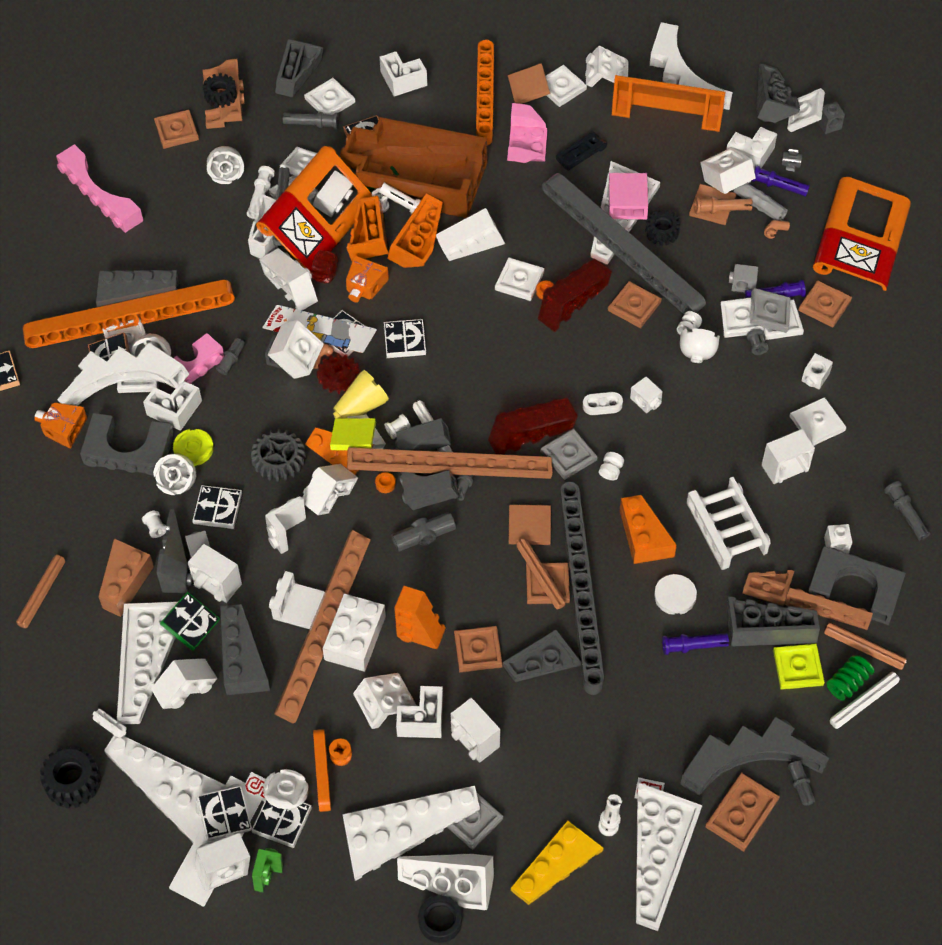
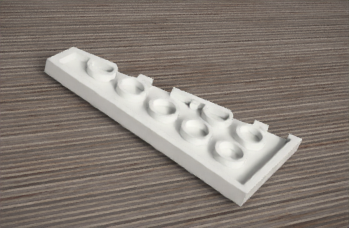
M610 162L609 173H638L615 162ZM608 173V176H607L606 187H605V190H604V195H603L602 204H601V209H602L603 211H605L608 215H609V196H608L609 173ZM647 177L649 204L660 188V182ZM638 219L614 220L630 232ZM594 237L591 258L608 265L614 253Z
M114 735L104 750L106 755L194 843L203 826L196 797L223 790L225 785L125 736L117 738Z
M639 782L637 792L636 923L658 931L702 805Z

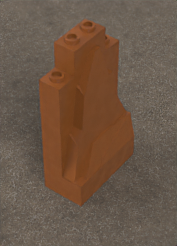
M380 117L373 130L352 128L351 133L347 134L346 145L341 149L340 158L349 168L356 169V176L367 187L381 188L385 182L398 191L415 196L420 200L427 193L443 202L442 213L468 218L488 163L487 138ZM391 166L399 173L398 176L393 175L394 173L390 169Z

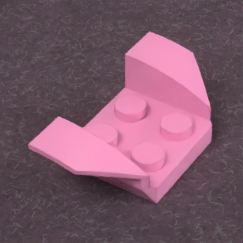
M512 103L507 161L522 163L529 161L545 162L546 123L530 105Z

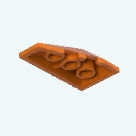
M427 193L391 244L387 259L404 268L425 265L433 252L442 201Z

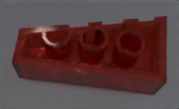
M593 259L589 263L583 264L578 270L572 271L566 278L560 279L552 287L546 288L542 295L543 300L538 320L556 332L560 328V322L563 320L567 322L575 309H582L588 298L592 300L608 286L612 271L598 260Z
M568 398L555 399L543 404L538 403L534 406L519 408L511 412H502L496 416L488 441L497 455H505L504 452L511 449L514 452L518 451L523 444L528 442L532 444L538 443L546 435L550 438L572 429L578 415Z

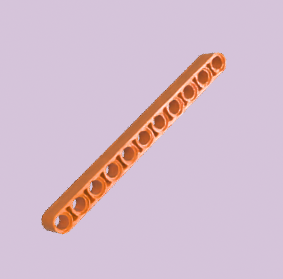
M228 280L214 281L29 322L23 326L24 342L29 348H38L104 333L103 328L107 330L106 328L113 325L118 327L107 332L137 326L139 317L141 319L140 322L146 324L227 306L233 303L235 297L231 283Z

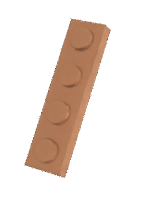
M789 588L785 601L787 606L816 610L820 616L868 630L873 613L863 608H854L840 601L828 600L821 595L805 593L801 589Z

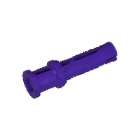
M758 165L754 171L755 179L752 180L753 182L764 183L767 187H772L773 185L805 197L810 185L776 175V172L773 170L770 172L761 169Z
M803 280L795 283L783 282L781 285L774 287L758 288L786 297H805L806 294ZM745 290V298H751L752 290Z
M727 633L690 637L681 634L680 637L669 638L662 636L664 655H668L670 652L687 653L693 649L729 646V643H727L729 642Z

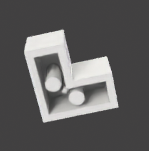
M397 52L380 56V71L393 96L427 86V70L420 58L403 64Z
M762 127L759 128L753 139L735 132L727 144V149L732 147L750 157L755 171L757 165L760 168L763 167L774 150L777 134Z
M183 381L171 395L154 387L143 403L147 416L162 423L172 424L173 428L181 431L202 402L198 387Z
M342 464L318 467L312 474L313 478L310 484L303 491L304 505L317 515L330 513L338 496L349 495L358 477L347 470Z
M206 659L173 660L152 686L151 690L163 709H177L184 704L185 699L190 694L208 692L212 688V684L217 680V677Z
M420 686V706H397V737L441 738L443 687Z

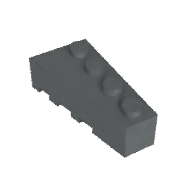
M177 270L99 271L96 297L97 307L178 290L180 283Z
M728 596L726 613L731 646L817 643L820 626L816 610L791 606L782 608L773 603L763 605L755 603L754 600L738 601L735 597Z
M242 604L220 606L223 675L226 694L234 695L270 691L268 679Z

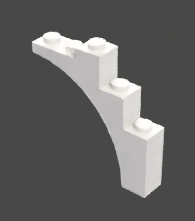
M661 22L651 51L650 65L665 68L663 82L726 92L724 109L729 110L733 92L715 87L695 75L682 59L677 47L678 26Z
M148 343L137 357L119 347L107 362L90 351L78 365L82 372L61 394L58 401L61 404L78 406L93 393L109 385L134 379L155 380L177 389L187 378L189 372L180 362L151 343Z

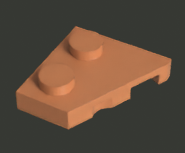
M787 570L786 574H776L775 571L749 573L742 594L784 606L794 571Z

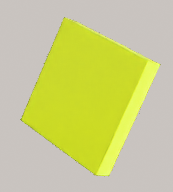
M335 418L330 443L331 450H348V448L372 449L376 426L375 418Z
M817 644L774 647L773 653L781 690L824 686L825 682Z

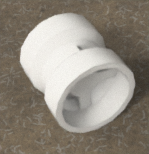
M685 312L682 322L677 326V332L680 335L681 331L687 329V333L692 332L693 329L700 327L702 318L695 312Z
M607 452L603 459L604 464L600 466L599 474L605 479L616 480L620 474L619 469L624 464V458L618 453Z

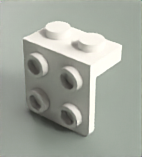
M598 46L592 53L588 54L585 73L586 85L593 87L601 78L614 83L615 75L628 77V60L601 46Z
M301 496L290 499L286 504L270 510L265 515L268 540L274 549L277 548L281 554L288 551L286 530L306 519L304 500Z
M285 571L283 578L278 580L276 587L278 591L275 596H272L269 603L273 619L310 629L325 592L296 584L294 574Z

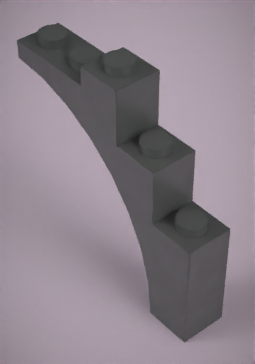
M775 717L762 737L754 729L742 726L730 746L723 739L709 735L682 775L681 785L700 796L708 785L724 772L738 765L761 760L801 761L802 765L822 774L829 758L821 750L808 746L804 740L793 737L795 728L788 721Z

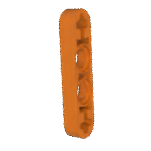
M318 729L313 730L319 811L326 812L331 811L325 730Z

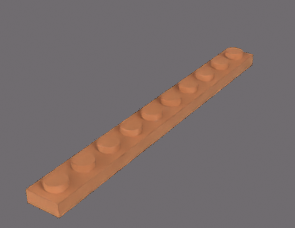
M348 448L347 470L434 474L449 470L452 474L546 479H551L552 477L551 457Z
M354 530L348 535L274 713L293 724L297 721L322 660L323 646L343 595L349 594L371 540Z

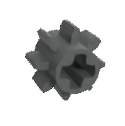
M789 148V152H783L781 165L786 166L787 171H795V167L800 168L802 154H798V149Z

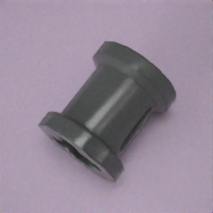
M754 329L747 334V339L751 342L752 346L751 352L754 355H761L769 349L768 344L765 343L763 338L764 331L761 329Z

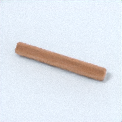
M526 539L518 541V550L556 609L563 608L566 605L565 599Z
M60 555L53 557L16 621L18 626L22 628L29 626L65 563L64 557Z
M829 623L825 629L826 635L895 668L902 670L906 664V658L832 623Z

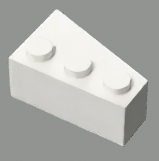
M263 194L260 195L255 221H253L248 239L250 254L258 258L264 257L277 248L273 244V235L265 236L256 226V223L276 201V199Z
M486 208L436 234L438 242L449 261L505 244Z

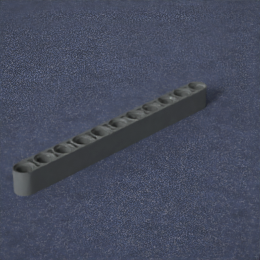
M556 173L542 184V189L548 197L683 314L687 311L697 313L705 307L706 301L699 292L563 175Z
M565 482L561 486L560 505L583 687L588 694L596 695L603 689L604 673L580 492L576 483ZM576 529V530H578V531H577V532H572V531H570V530ZM583 584L585 585V587H579L577 585ZM580 603H586L588 605L582 606L580 605ZM582 622H589L590 625H584ZM591 641L593 644H586L584 642ZM588 660H593V661H595L596 663H594V664H589V663H587L586 661H588ZM594 679L597 680L598 683L593 684L590 683L589 680Z

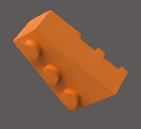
M373 196L360 199L354 218V228L351 230V239L347 244V251L351 261H353L354 256L366 259L389 254L383 208L379 197Z
M642 495L621 498L620 514L633 563L637 564L675 557L676 543Z
M403 586L395 605L397 637L404 642H414L438 649L446 627L438 622L439 616L432 612L433 606L425 592Z

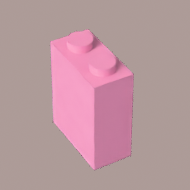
M609 173V216L613 219L647 220V173Z

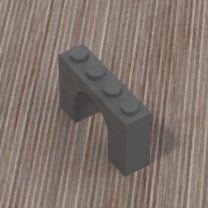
M93 413L80 452L83 464L90 467L99 466L110 470L120 469L131 473L141 472L154 475L156 463L160 458L169 454L174 437L172 424L152 421L145 443L135 451L123 453L110 447L116 428L113 416Z
M442 418L396 432L397 440H395V446L397 450L432 451L451 445L449 428ZM449 470L425 477L418 476L412 472H401L402 474L399 475L400 482L404 488L402 499L412 510L459 497L456 478Z
M823 547L808 593L821 595L829 600L833 585L838 579L848 575L859 576L869 582L874 590V601L870 611L873 613L871 619L889 625L906 573L901 572L897 568L880 565L875 561L861 559L854 554L840 552L835 548Z

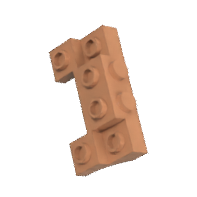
M237 59L226 60L217 67L203 70L204 81H207L209 76L213 78V74L219 76L218 73H222V76L227 74L228 78L231 76L235 80L237 98L234 103L230 102V106L225 104V108H221V105H219L216 109L205 110L206 129L225 127L224 122L242 121V104H245L244 93H241V91L244 90L243 79L239 80ZM217 89L218 93L225 91V89Z

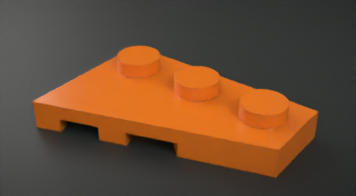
M315 427L305 445L330 464H342L347 468V450H331L332 432ZM349 470V471L352 472L354 475H356V473H357L358 470Z

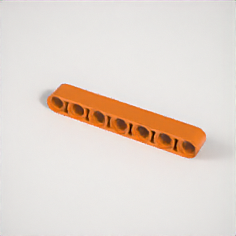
M482 40L478 43L476 136L487 138L488 146L493 141L494 44L490 40Z

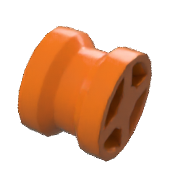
M342 738L332 741L329 746L331 761L338 766L348 764L352 758L350 743Z

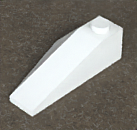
M456 854L404 856L397 858L398 880L421 890L427 889L438 895L451 897L463 908L488 909L494 879L493 856Z

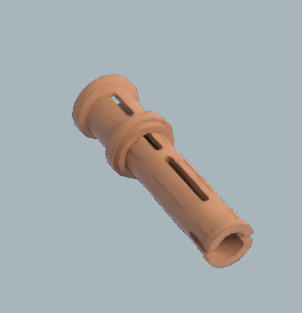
M695 197L694 212L695 214L700 212L715 214L717 211H751L752 206L745 204H752V199L717 200L715 197L710 199Z

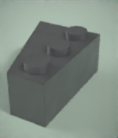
M288 39L277 76L275 93L294 97L321 63L323 47Z

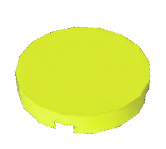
M201 429L184 430L177 435L173 442L174 454L187 456L194 466L203 464L213 454L212 438Z

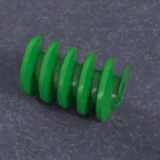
M853 655L827 681V688L833 696L844 701L845 697H852V691H858V686L864 684L863 680H868L869 675L874 674V668L865 658Z

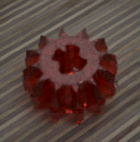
M319 250L315 254L314 260H312V279L324 284L330 283L336 274L337 256L330 251Z

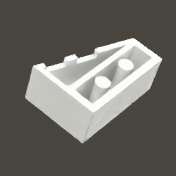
M277 248L259 259L266 277L277 289L282 288L287 293L285 298L288 301L292 299L297 310L303 311L318 301L311 281L312 275L307 268L304 269L297 260L294 261L288 253H284Z

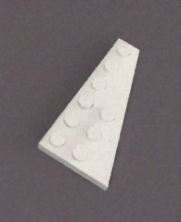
M178 602L124 604L117 721L121 724H140L153 694L151 688L159 679L176 638L161 626L160 623Z
M475 786L343 814L355 881L362 878V875L381 867V864L388 860L395 859L423 843L428 837L434 834L437 835L454 822L458 823L464 817L466 818L475 813V811L480 810Z

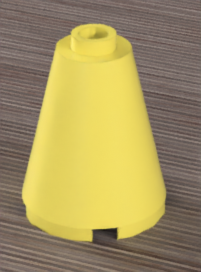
M363 370L334 406L335 412L333 415L335 418L363 415L385 404L389 398L381 386L374 382V378L367 371Z

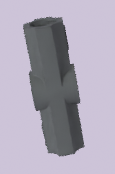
M447 512L429 520L427 518L418 519L411 527L391 535L396 549L400 552L417 544L422 546L428 545L436 537L455 530L456 525L451 513Z

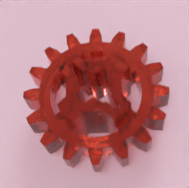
M337 353L335 358L329 355V360L322 359L323 364L318 365L317 378L324 390L329 388L330 393L337 390V393L340 394L341 390L346 392L360 373L358 363H354L353 357L348 360L347 354L340 357V354Z

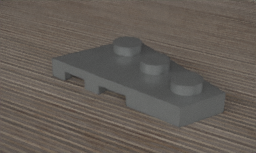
M557 630L503 662V667L515 682L581 666V661Z

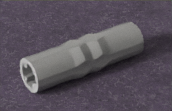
M745 183L733 191L742 199L751 198L752 204L750 205L773 220L782 221L787 214L788 209L749 183Z

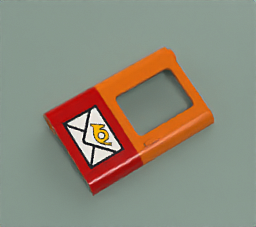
M323 146L261 217L256 226L265 236L273 235L304 269L307 268L312 275L355 224L354 218L359 200L372 197V193L342 161L332 147ZM336 166L354 185L358 193L332 225H330L312 206L307 197L332 167Z
M852 177L841 178L813 264L814 271L827 275L833 269L876 283L886 291L911 201L905 196ZM857 190L892 201L883 237H877L847 225Z

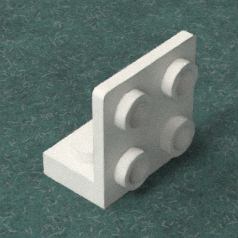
M399 673L364 678L353 693L372 729L379 728L388 715L397 714V706H417Z

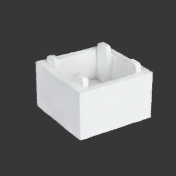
M732 147L700 162L704 181L724 194L755 179L752 159Z
M295 320L281 325L268 356L295 379L310 375L324 343L301 322Z
M803 429L766 444L762 467L773 484L782 483L787 478L804 471H809L815 447Z
M205 544L188 561L194 586L198 589L202 587L210 592L219 602L224 601L227 603L242 585L238 565Z
M472 698L451 713V736L455 741L459 739L469 750V756L472 760L477 759L480 763L500 747V728Z
M234 833L227 834L222 840L209 845L207 843L201 844L199 849H196L195 870L205 891L248 875L250 855L240 833L235 835Z

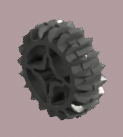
M279 429L277 433H273L270 430L268 436L263 433L262 439L257 438L256 444H253V451H251L252 465L262 478L267 476L269 481L273 478H276L277 482L280 478L287 480L289 475L294 478L295 472L300 473L301 467L305 464V446L300 438H296L294 433L289 435L287 430L284 433H281ZM294 453L293 457L289 461H287V459L291 457V454Z

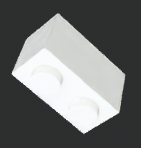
M335 170L316 195L313 206L332 217L335 212H340L344 205L342 203L344 199L348 200L351 197L353 184Z

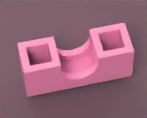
M208 333L192 344L194 356H196L194 360L186 362L178 356L173 358L180 362L189 372V375L184 380L189 384L204 376L209 369L218 365L224 357L222 346Z

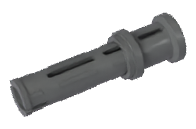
M323 112L317 114L283 113V124L314 125L319 128L334 127V129H338L339 114H324Z
M896 481L888 485L884 492L891 497L894 502V508L900 510L919 541L927 538L930 532L910 503L911 498L901 488V482Z

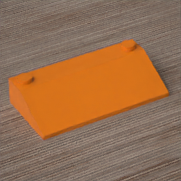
M615 75L612 115L630 118L632 105L703 115L702 129L720 132L726 92Z

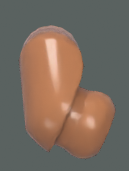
M772 220L765 227L764 235L769 239H773L775 237L774 234L778 230L788 231L790 227L789 221Z
M328 344L323 345L314 364V369L319 368L324 354L326 356L332 355L334 350L332 346Z

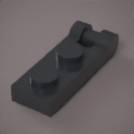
M591 132L557 154L556 160L569 171L598 151H603L607 147V143L603 139L600 140L595 132Z

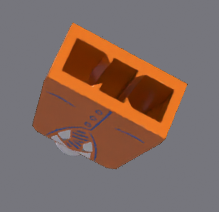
M354 256L346 278L347 291L350 292L348 298L353 302H359L361 297L369 300L373 299L389 280L388 267Z
M53 403L47 412L38 410L35 414V421L41 423L43 434L70 449L87 420L84 407Z

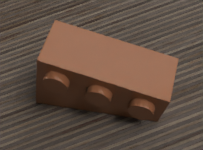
M114 539L99 593V600L103 609L117 616H122L124 604H130L154 567L150 554Z

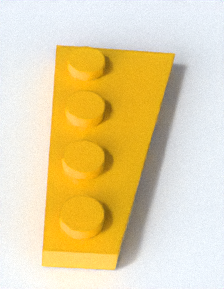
M567 821L511 887V891L529 905L549 891L556 883L567 878L578 867L581 868L592 857L603 852L604 848Z

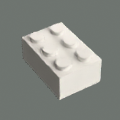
M344 594L323 646L324 660L365 672L386 617L385 605Z

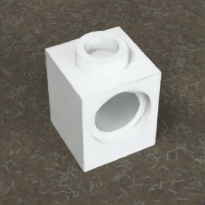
M815 353L804 370L802 382L810 387L820 389L830 374L833 362Z
M645 377L631 387L630 399L645 413H648L650 410H655L660 406L662 391L650 379Z
M849 524L828 526L824 537L826 547L835 548L840 552L849 554L852 545Z

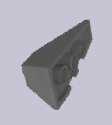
M762 63L759 65L757 118L764 122L776 123L799 113V101L796 97H792L791 88L784 85L785 79L779 70Z
M170 509L166 524L167 536H163V549H160L156 573L162 593H187L188 587L192 586L193 579L189 572L174 509Z

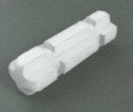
M98 709L93 712V720L117 738L126 735V727L109 714H106L105 711Z

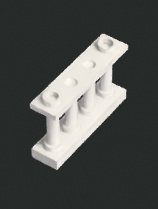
M734 477L729 479L728 489L704 498L702 496L699 497L696 490L688 492L687 505L721 570L730 567V562L734 555L759 547L763 555L768 553L770 538L760 527L743 495L742 486L735 481ZM731 496L737 505L714 514L708 513L706 510V505ZM739 513L742 514L745 523L722 531L717 530L714 525L716 521ZM750 530L754 537V540L731 548L726 547L723 542L725 538Z

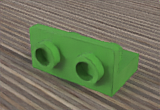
M272 848L258 850L252 873L254 891L264 892L265 885L269 886L272 872L282 873V854L278 853L277 850Z

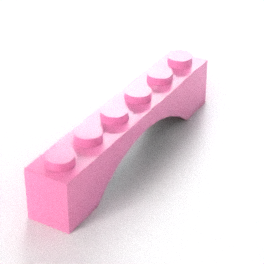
M75 144L56 156L58 160L57 167L62 174L65 173L72 184H77L82 194H87L93 205H98L102 213L106 217L109 216L117 228L120 227L126 233L143 222L141 209L130 198L109 194L94 184L88 175L86 156Z

